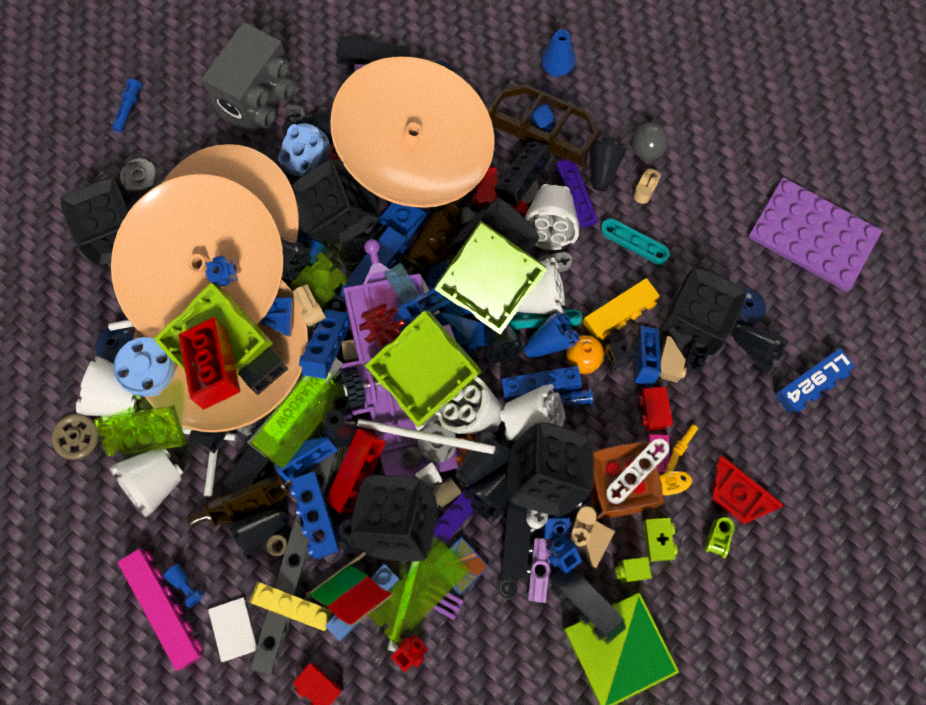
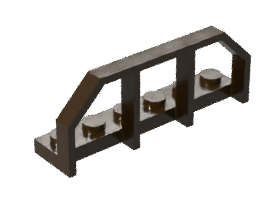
M527 84L501 90L489 106V116L493 127L526 142L534 141L548 144L550 153L583 168L586 165L588 151L598 135L590 112ZM526 93L537 98L521 121L506 115L502 111L496 110L501 101L507 97ZM543 101L565 111L551 133L544 132L533 125L527 124ZM571 114L587 121L592 136L584 148L577 147L566 140L556 137Z

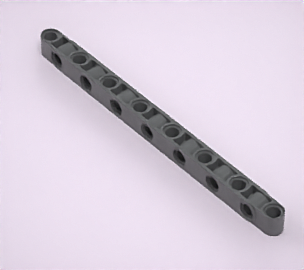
M341 377L337 379L327 413L336 409L337 404L340 402H345L346 406L344 409L350 410L344 395ZM337 448V452L312 466L309 473L315 472L318 477H323L321 488L325 499L334 472L339 448ZM312 492L304 494V502H309L313 498ZM318 511L310 513L312 517L311 522L316 521L319 517ZM297 514L275 584V589L295 597L298 595L308 561L309 552L307 545L310 544L308 536L304 537L301 529L303 524L302 516L298 517ZM298 554L300 562L293 566L291 558ZM270 610L267 611L251 670L271 676L274 674L291 618ZM270 636L274 637L276 641L273 648L267 646V639Z

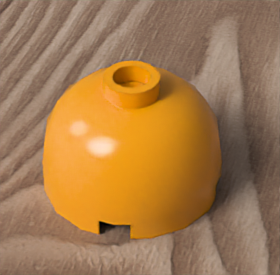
M588 335L579 336L580 340L576 342V345L566 350V362L570 367L578 366L580 374H591L603 363L604 349L596 338Z

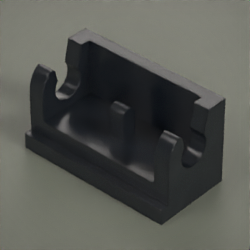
M627 340L614 344L611 342L607 345L604 351V359L610 371L630 364L636 355L634 349L626 352L621 350L622 345L628 344Z
M268 347L243 368L238 375L255 394L259 395L289 368Z

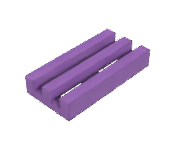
M427 582L418 599L420 602L453 620L464 602L430 582ZM429 588L452 599L458 605L454 606L428 591ZM425 595L454 610L453 614L424 599Z

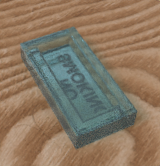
M401 263L383 273L402 305L420 296Z

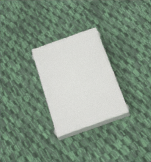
M244 597L208 609L221 662L256 651L257 644Z

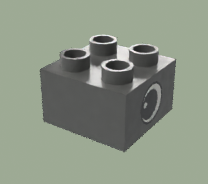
M245 22L242 23L202 77L205 88L220 118L255 137L262 127L268 128L271 126L276 117V107L282 99L285 101L289 100L296 87L282 42Z

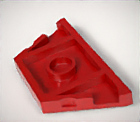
M722 455L718 458L711 499L740 523L746 524L784 506Z

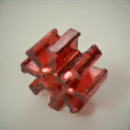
M387 303L374 306L361 315L367 321L359 325V330H370L371 333L364 340L367 343L377 340V347H383L395 341L401 334L396 329L404 326V319L393 321L392 318L399 310L396 307L387 310Z

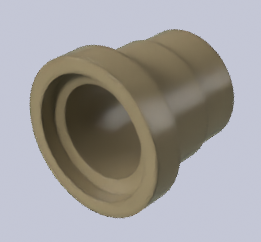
M280 535L272 536L267 542L268 552L273 556L285 554L288 540ZM280 541L283 542V548L281 551L277 549V545Z

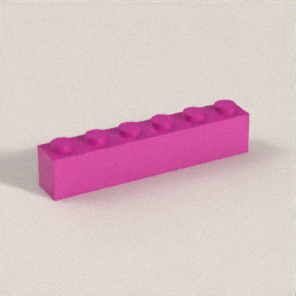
M138 549L117 563L175 670H183L204 656L202 653L203 646L198 639L195 640L193 637V628L182 617L183 610L178 603L175 604L171 588L168 585L165 586L161 570L155 568L153 555L150 551Z

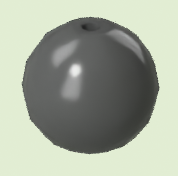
M649 122L644 123L635 130L632 135L631 145L637 157L646 161H653L663 156L666 152L669 138L663 126Z

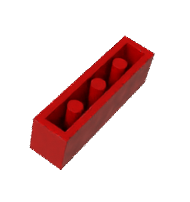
M357 429L326 498V502L338 512L353 514L360 486L366 476L372 475L386 441L372 431Z

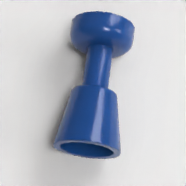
M180 563L172 566L164 573L163 577L175 588H181L186 594L185 605L188 608L193 607L205 596L202 590L194 591L187 583L188 577Z

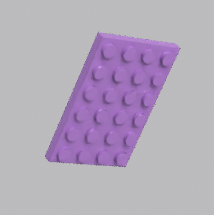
M783 177L748 238L848 292L882 230Z

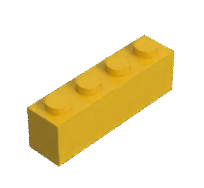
M646 278L586 316L582 324L592 337L597 340L600 338L604 340L611 335V331L615 328L620 330L627 324L626 321L631 318L635 320L641 316V312L646 308L648 310L654 308L660 295Z

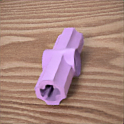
M534 538L528 601L546 603L548 576L550 573V561L547 558L549 553L546 547L552 543V540ZM540 564L545 567V574L543 576L535 574L534 569L536 565Z

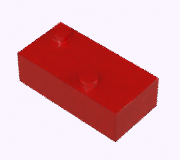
M215 317L178 334L189 398L205 410L241 392L228 331Z

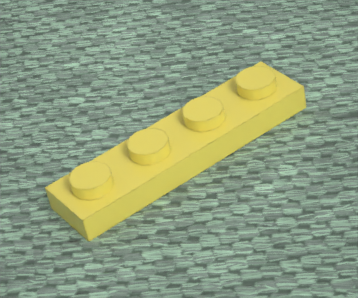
M257 582L249 600L252 604L323 631L326 630L325 625L329 622L332 615L329 609Z

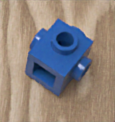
M217 256L212 258L213 261L206 263L207 269L205 272L210 283L212 282L218 284L219 287L230 285L231 282L238 281L237 267L234 261L225 258V256Z
M548 514L547 522L541 527V534L545 539H551L552 541L560 536L569 539V533H572L573 530L572 521L566 514Z
M560 536L546 547L549 553L547 558L554 567L558 566L565 573L582 562L577 552V546L572 540L568 541L563 536Z

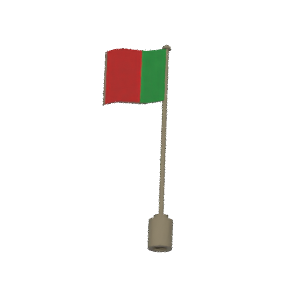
M449 477L433 489L432 493L436 499L437 506L440 505L443 508L459 496L461 491ZM363 551L310 592L306 591L305 597L307 599L311 597L324 604L339 620L347 625L354 626L394 594L379 587L364 572L351 566L366 555Z

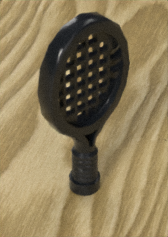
M379 224L368 237H355L347 241L340 251L342 264L346 267H357L368 254L366 251L364 252L365 249H361L362 247L364 248L366 241L376 239L385 229Z

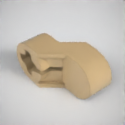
M647 169L644 172L633 195L636 202L645 204L652 197L661 177L657 170Z
M584 504L579 509L571 534V539L577 546H585L590 540L597 517V510L591 504Z

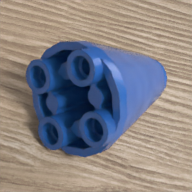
M559 30L553 35L541 55L542 67L554 78L568 74L575 67L576 56L571 37L566 30Z
M557 312L552 314L523 346L526 355L529 358H537L575 346L580 338L577 332L571 328L569 317L566 314L561 315Z

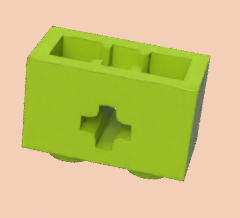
M670 518L642 521L646 555L649 562L676 559L675 555L678 554L676 543H673L675 527L674 523H671ZM657 538H664L665 542H657Z
M648 557L617 562L615 567L616 578L620 579V583L651 579Z

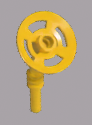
M692 424L683 438L678 440L677 444L672 448L673 452L665 473L660 476L663 495L678 494L685 491L692 484V478L688 473L674 472L679 456L683 455L688 448L687 444L697 432L698 427ZM682 475L686 477L685 481L681 480Z

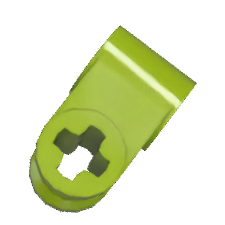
M724 517L713 521L704 546L705 552L711 551L721 555V558H726L735 527L731 519ZM721 521L727 526V530L724 533L719 529Z

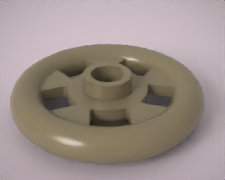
M71 414L62 418L52 432L53 448L61 457L76 460L86 457L95 449L98 443L99 429L97 424L91 417L82 414ZM81 422L87 425L84 430L78 427ZM70 423L72 427L66 432L63 428ZM77 433V437L72 439V435ZM86 434H87V435H91V438H90V441H89L88 444H87V443H83L84 440H85ZM65 437L67 444L62 446L60 438ZM71 446H79V451L71 452Z

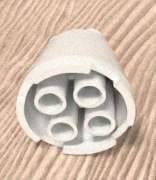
M542 185L524 219L536 230L540 237L535 245L536 247L546 250H559L564 245L574 243L579 235V222L570 189L566 186Z
M555 257L547 258L541 261L546 266L547 271L531 293L522 300L517 312L552 315L555 312L565 314V310L562 309V306H565L563 283L560 273L557 272L559 265Z
M96 356V362H90L80 386L82 388L80 392L82 399L77 400L76 412L88 416L134 417L137 410V399L140 400L142 396L126 391L115 377L114 364ZM126 371L124 373V378L129 374V372Z
M476 377L439 410L436 415H438L442 427L453 433L478 435L480 432L486 434L488 431L491 433L498 431L501 423L500 411L504 407L486 383L479 377Z
M552 384L543 385L505 404L504 410L500 411V417L502 422H505V435L508 441H517L527 429L536 423H550L563 427V420L566 419L562 400L558 392L554 393Z
M155 448L116 463L109 468L113 476L115 474L118 475V484L137 508H143L141 513L144 517L153 513L181 481L180 476L183 472L177 464L173 465L170 462L171 456L165 448L161 450Z

